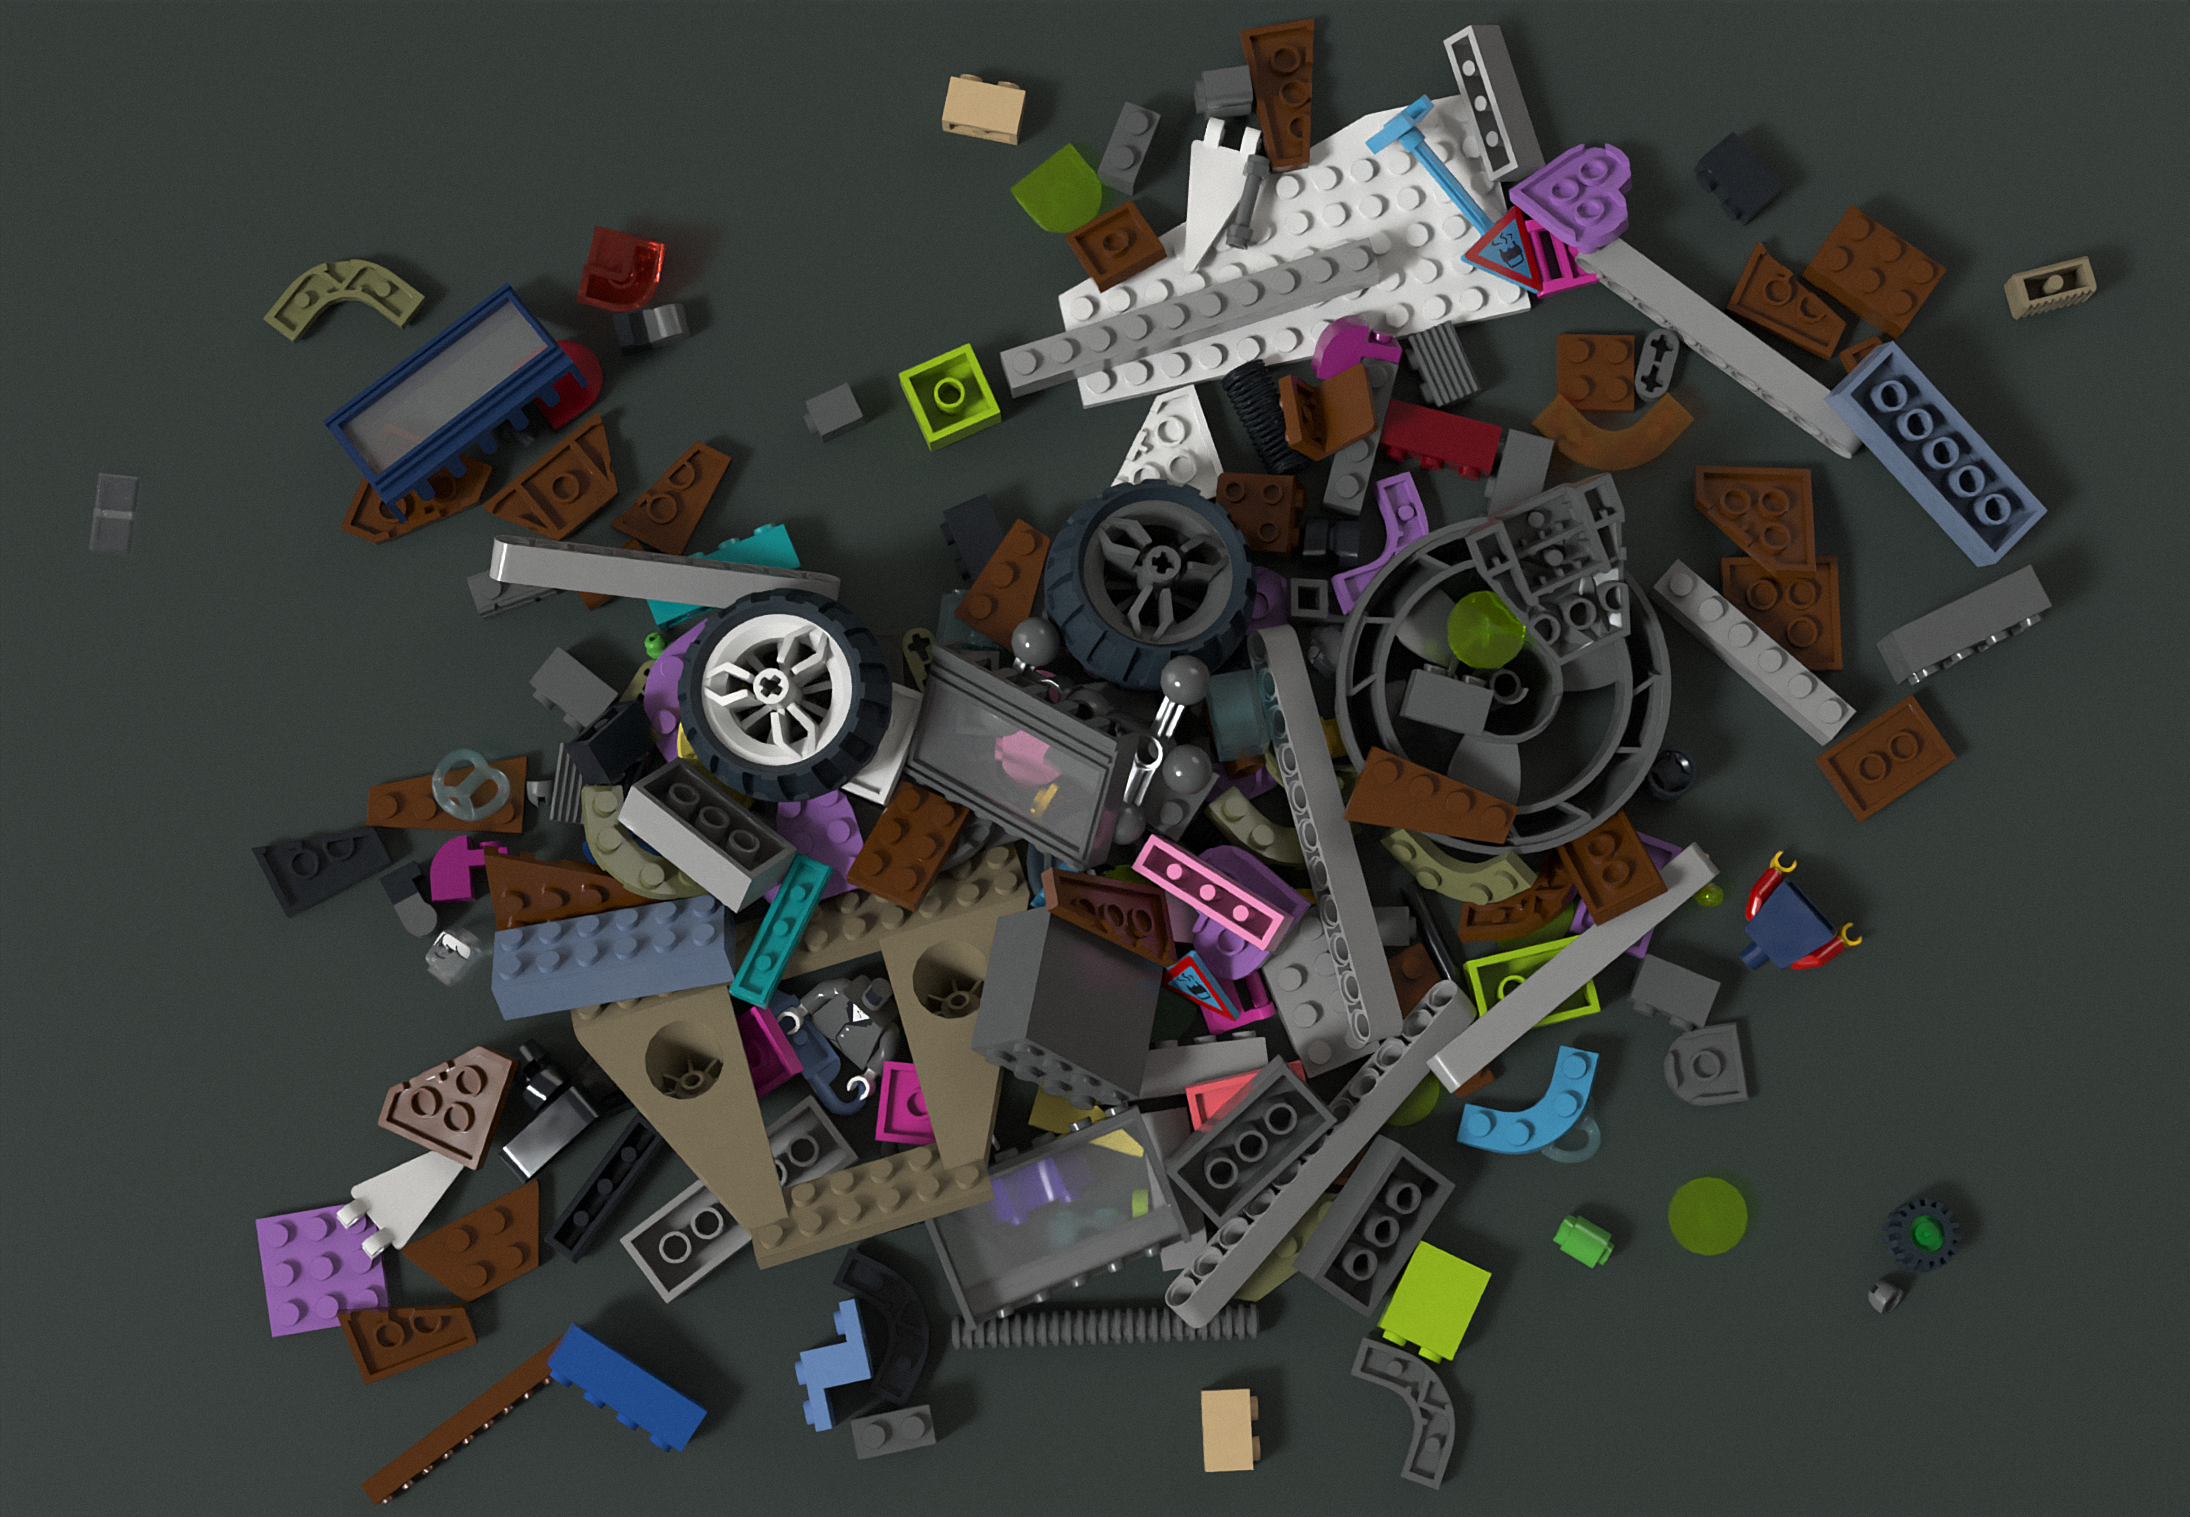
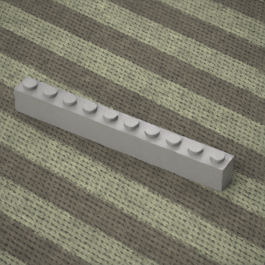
M1368 237L1000 352L1001 364L1012 398H1016L1377 285L1381 272Z

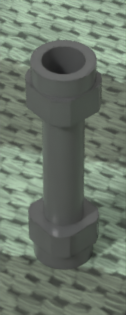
M1253 154L1248 155L1242 173L1247 177L1235 224L1229 225L1225 244L1230 247L1247 250L1249 242H1251L1254 230L1249 227L1261 180H1266L1270 169V159Z

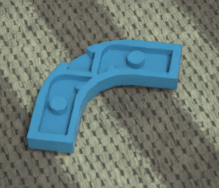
M1560 1045L1552 1082L1545 1097L1534 1107L1522 1112H1502L1466 1103L1456 1140L1457 1143L1496 1153L1517 1155L1542 1150L1564 1134L1566 1136L1579 1122L1587 1108L1600 1060L1599 1054Z

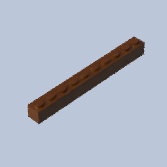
M564 1334L362 1483L361 1487L373 1504L378 1505L382 1503L386 1505L396 1497L394 1492L402 1487L403 1490H406L416 1482L414 1478L421 1472L423 1475H426L436 1467L434 1463L441 1457L444 1460L448 1459L457 1452L455 1450L457 1445L461 1442L464 1445L468 1444L477 1437L475 1434L477 1430L481 1427L486 1430L496 1423L495 1417L501 1412L504 1415L511 1412L517 1407L515 1402L521 1397L526 1400L537 1392L535 1387L543 1382L546 1385L551 1382L553 1378L549 1374L552 1369L547 1366L546 1361Z

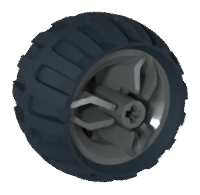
M1144 479L1140 484L1136 485L1130 482H1123L1105 489L1098 496L1083 503L1069 517L1059 531L1051 547L1045 568L1044 602L1048 620L1058 628L1063 651L1068 657L1072 658L1074 656L1084 666L1083 672L1098 681L1100 678H1104L1116 683L1117 690L1129 693L1151 690L1154 694H1162L1163 690L1160 683L1162 670L1173 658L1181 655L1199 658L1208 667L1209 673L1212 674L1229 659L1242 641L1252 619L1257 593L1256 569L1251 563V548L1244 532L1240 529L1236 531L1231 523L1232 516L1228 510L1219 502L1214 505L1208 499L1199 495L1201 490L1184 484L1182 487L1168 485L1165 479ZM1184 568L1181 574H1178L1179 570ZM1103 572L1131 583L1104 581ZM1170 591L1195 593L1196 601L1174 594ZM1152 620L1151 626H1146Z

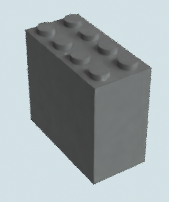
M1046 906L998 917L971 1050L984 1056L986 1062L996 1066H1004L1013 1071L1014 1076L1018 1079L1032 1081L1042 1086V1090L1045 1093L1061 1096L1071 1101V1106L1076 1109L1088 1111L1093 1110L1094 1106L1104 1104L1120 1105L1122 1101L1139 1098L1164 966L1047 911Z

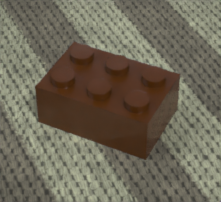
M1850 205L1800 277L1896 341L1947 269L1853 205Z

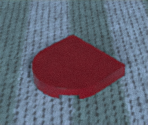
M559 340L556 342L572 359L589 384L582 388L568 372L552 385L560 396V401L557 405L548 407L539 395L533 399L555 432H558L591 409L598 401L603 387V370L596 355L585 345L571 340ZM543 346L511 368L513 373L548 346Z

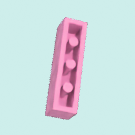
M1151 834L1132 866V869L1263 951L1275 952L1294 920V917L1165 836Z

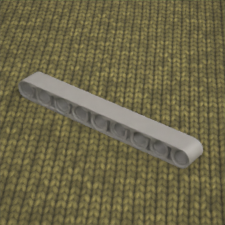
M1619 237L1615 241L1599 247L1595 253L1583 254L1579 252L1575 257L1576 263L1588 274L1596 272V277L1600 279L1599 282L1661 327L1673 332L1683 343L1837 454L1851 459L1862 445V440L1824 400L1831 392L1829 389Z
M514 535L495 536L489 575L495 580L508 583L726 608L733 604L736 599L747 594L774 590L776 588L811 591L837 601L841 582L838 577L824 573Z
M1693 842L1658 871L1668 892L1598 927L1596 924H1593L1426 1062L1450 1093L1464 1084L1720 873L1696 842Z

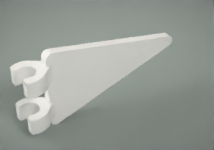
M1210 117L1204 141L1195 140L1192 142L1184 270L1187 274H1193L1238 207L1247 177L1242 174L1244 165L1249 154L1258 155L1262 144V139L1260 138L1261 130L1246 127L1240 151L1221 146L1226 134V129H1224L1225 121Z
M430 1151L354 1186L351 1190V1195L355 1200L336 1213L338 1215L337 1219L346 1230L365 1214L376 1224L380 1230L362 1243V1249L371 1260L383 1252L390 1244L396 1249H402L465 1166L437 1152Z

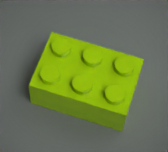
M1580 935L1471 960L1463 964L1470 998L1477 1008L1476 1020ZM1593 978L1530 1029L1600 1012Z

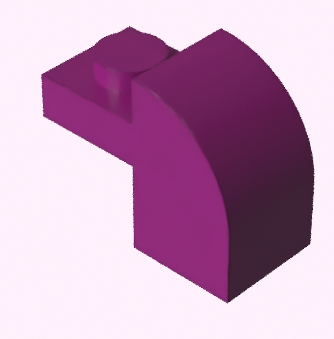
M1349 315L1333 321L1323 330L1315 347L1311 368L1317 378L1327 380L1356 364H1360L1362 356L1399 363L1402 348L1391 332L1373 328L1371 332H1368L1370 327L1363 316Z
M463 835L451 839L438 850L432 861L430 870L432 901L437 904L477 901L475 870L486 869L484 846L498 847V853L512 855V851L508 847H502L501 842L498 841L478 843V850H473V841L469 836Z

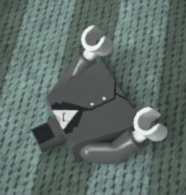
M860 974L853 981L845 977L823 980L799 1000L801 1004L797 1008L789 1007L785 1009L777 1019V1023L785 1016H792L795 1019L796 1026L787 1032L790 1035L797 1032L803 1025L804 1017L810 1013L812 1016L808 1021L861 1070L868 1067L865 1074L852 1078L847 1085L848 1091H851L858 1085L859 1081L865 1084L866 1091L860 1097V1100L875 1093V1078L878 1075L882 1077L884 1061H893L901 1047L900 1027L897 1024L900 1017L897 1004L890 998L893 994L891 984L882 978H876L871 981L866 975Z

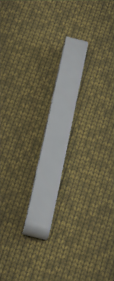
M1288 624L1252 630L1247 637V651L1352 1033L1360 1043H1369L1398 1036L1403 1029L1401 1010L1348 820L1341 819L1345 807L1297 634L1293 627Z
M1443 980L1435 984L1403 1020L1401 1033L1398 1036L1387 1038L1328 1105L1338 1121L1225 1223L1170 1285L1165 1295V1301L1190 1327L1201 1328L1215 1317L1431 1069L1426 1062L1470 1026L1476 1017L1477 1008L1454 981Z

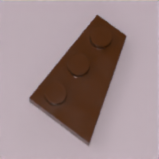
M1757 242L1724 312L1828 361L1846 323L1813 292L1810 293L1793 277L1794 274L1790 270L1776 262L1767 253L1768 250L1761 243Z
M697 441L664 472V475L647 492L644 491L622 516L619 515L610 524V527L633 539L636 538L637 541L662 554L683 556L732 464V458Z
M1018 518L953 613V616L1016 657L1011 645L1012 634L1019 623L1031 615V609L1051 539Z
M464 1303L338 1309L336 1314L365 1385L478 1344V1336Z

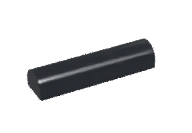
M640 1112L636 1113L543 1239L575 1264L578 1263L667 1142Z

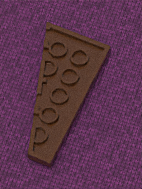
M484 846V860L497 931L674 901L647 898L623 888L624 884L615 879L607 870L603 871L599 865L567 859H560L555 863L534 859L535 854L520 851L519 856L498 853V847Z

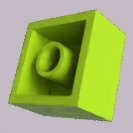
M969 343L899 373L902 389L931 452L1001 422V412Z

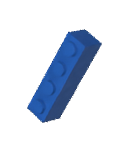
M574 1321L546 1361L547 1366L552 1369L549 1375L568 1388L572 1382L585 1390L583 1398L600 1409H603L605 1404L618 1411L619 1413L616 1416L618 1421L636 1431L638 1426H641L652 1434L649 1440L666 1452H669L672 1447L682 1452L707 1414L705 1406Z

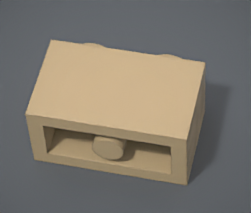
M963 74L960 78L951 76L942 116L943 131L1017 145L1026 105V91L1020 90L1018 85L1010 82H998L997 85L983 83L981 78L974 75Z
M1249 1388L1201 1390L1205 1472L1254 1470L1253 1461L1260 1460L1259 1436L1252 1437L1251 1421L1258 1420L1257 1396H1250Z

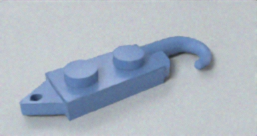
M776 989L768 1007L777 1021L785 1009L789 1007L797 1008L801 1003L795 994L790 996ZM809 1014L804 1017L803 1025L797 1032L790 1035L787 1032L796 1026V1021L792 1016H785L778 1024L804 1068L801 1071L802 1075L823 1105L830 1112L840 1116H848L860 1111L867 1098L860 1100V1097L866 1091L865 1084L862 1081L858 1082V1096L854 1101L849 1103L840 1101L829 1086L840 1072V1058L824 1035L808 1021L810 1018Z

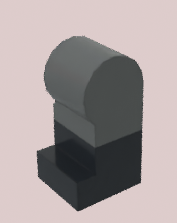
M668 304L653 310L647 309L630 314L626 311L612 315L619 346L624 357L676 343L690 336L683 304Z
M413 860L379 880L407 931L419 938L427 939L438 933L441 928L442 918L438 910L428 904L417 882L427 877L420 864Z

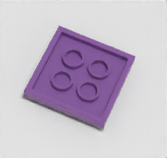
M347 1204L256 1219L272 1337L341 1326L336 1315L338 1309L391 1307L383 1252L371 1260L362 1249V1243L380 1230L367 1214L347 1230L337 1219L338 1215L336 1214Z

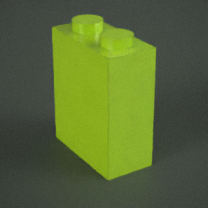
M1420 1240L1407 1259L1377 1324L1378 1327L1385 1330L1382 1337L1404 1347L1406 1341L1414 1343L1421 1347L1419 1355L1440 1364L1442 1358L1452 1361L1491 1277V1273Z

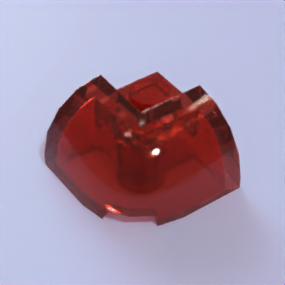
M599 225L595 226L588 262L583 267L576 302L619 312H629L643 307L654 297L659 286L668 243L640 234L635 235Z

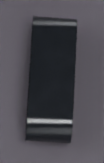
M578 1082L511 1140L498 1153V1156L524 1185L542 1172L604 1116L606 1111L584 1084Z

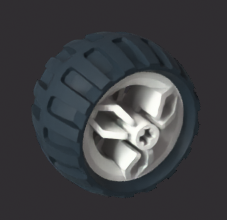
M776 588L742 596L725 609L717 611L704 623V629L696 640L690 643L685 653L682 675L678 679L677 700L679 701L681 724L685 736L699 760L716 778L732 789L753 798L771 802H800L815 799L836 791L849 783L855 775L871 762L889 727L892 714L893 686L890 669L878 640L856 614L839 602L815 592L793 588ZM805 648L816 652L800 662ZM778 649L777 662L779 663L780 670L770 668L764 662V655ZM751 667L759 672L757 676L748 672ZM829 671L831 680L804 687ZM743 681L753 685L755 694L747 689L741 690ZM815 697L822 701L831 700L829 710L817 706ZM766 704V706L743 720L741 711ZM813 714L824 719L820 725L811 718ZM791 720L799 721L808 731V736L794 742V728L792 727ZM771 728L766 743L756 739V736Z

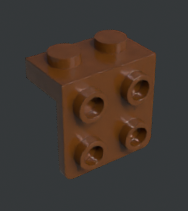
M1356 364L1313 387L1292 374L1278 380L1281 394L1279 403L1284 412L1286 423V440L1292 449L1315 461H1319L1373 434L1378 429L1369 371L1362 364Z
M1221 473L1217 480L1215 504L1219 502L1228 510L1232 516L1231 523L1236 531L1240 529L1244 532L1251 551L1272 552L1281 560H1296V550L1302 549L1304 538L1303 527H1299L1300 512H1305L1307 506V491L1303 489V485L1294 476Z

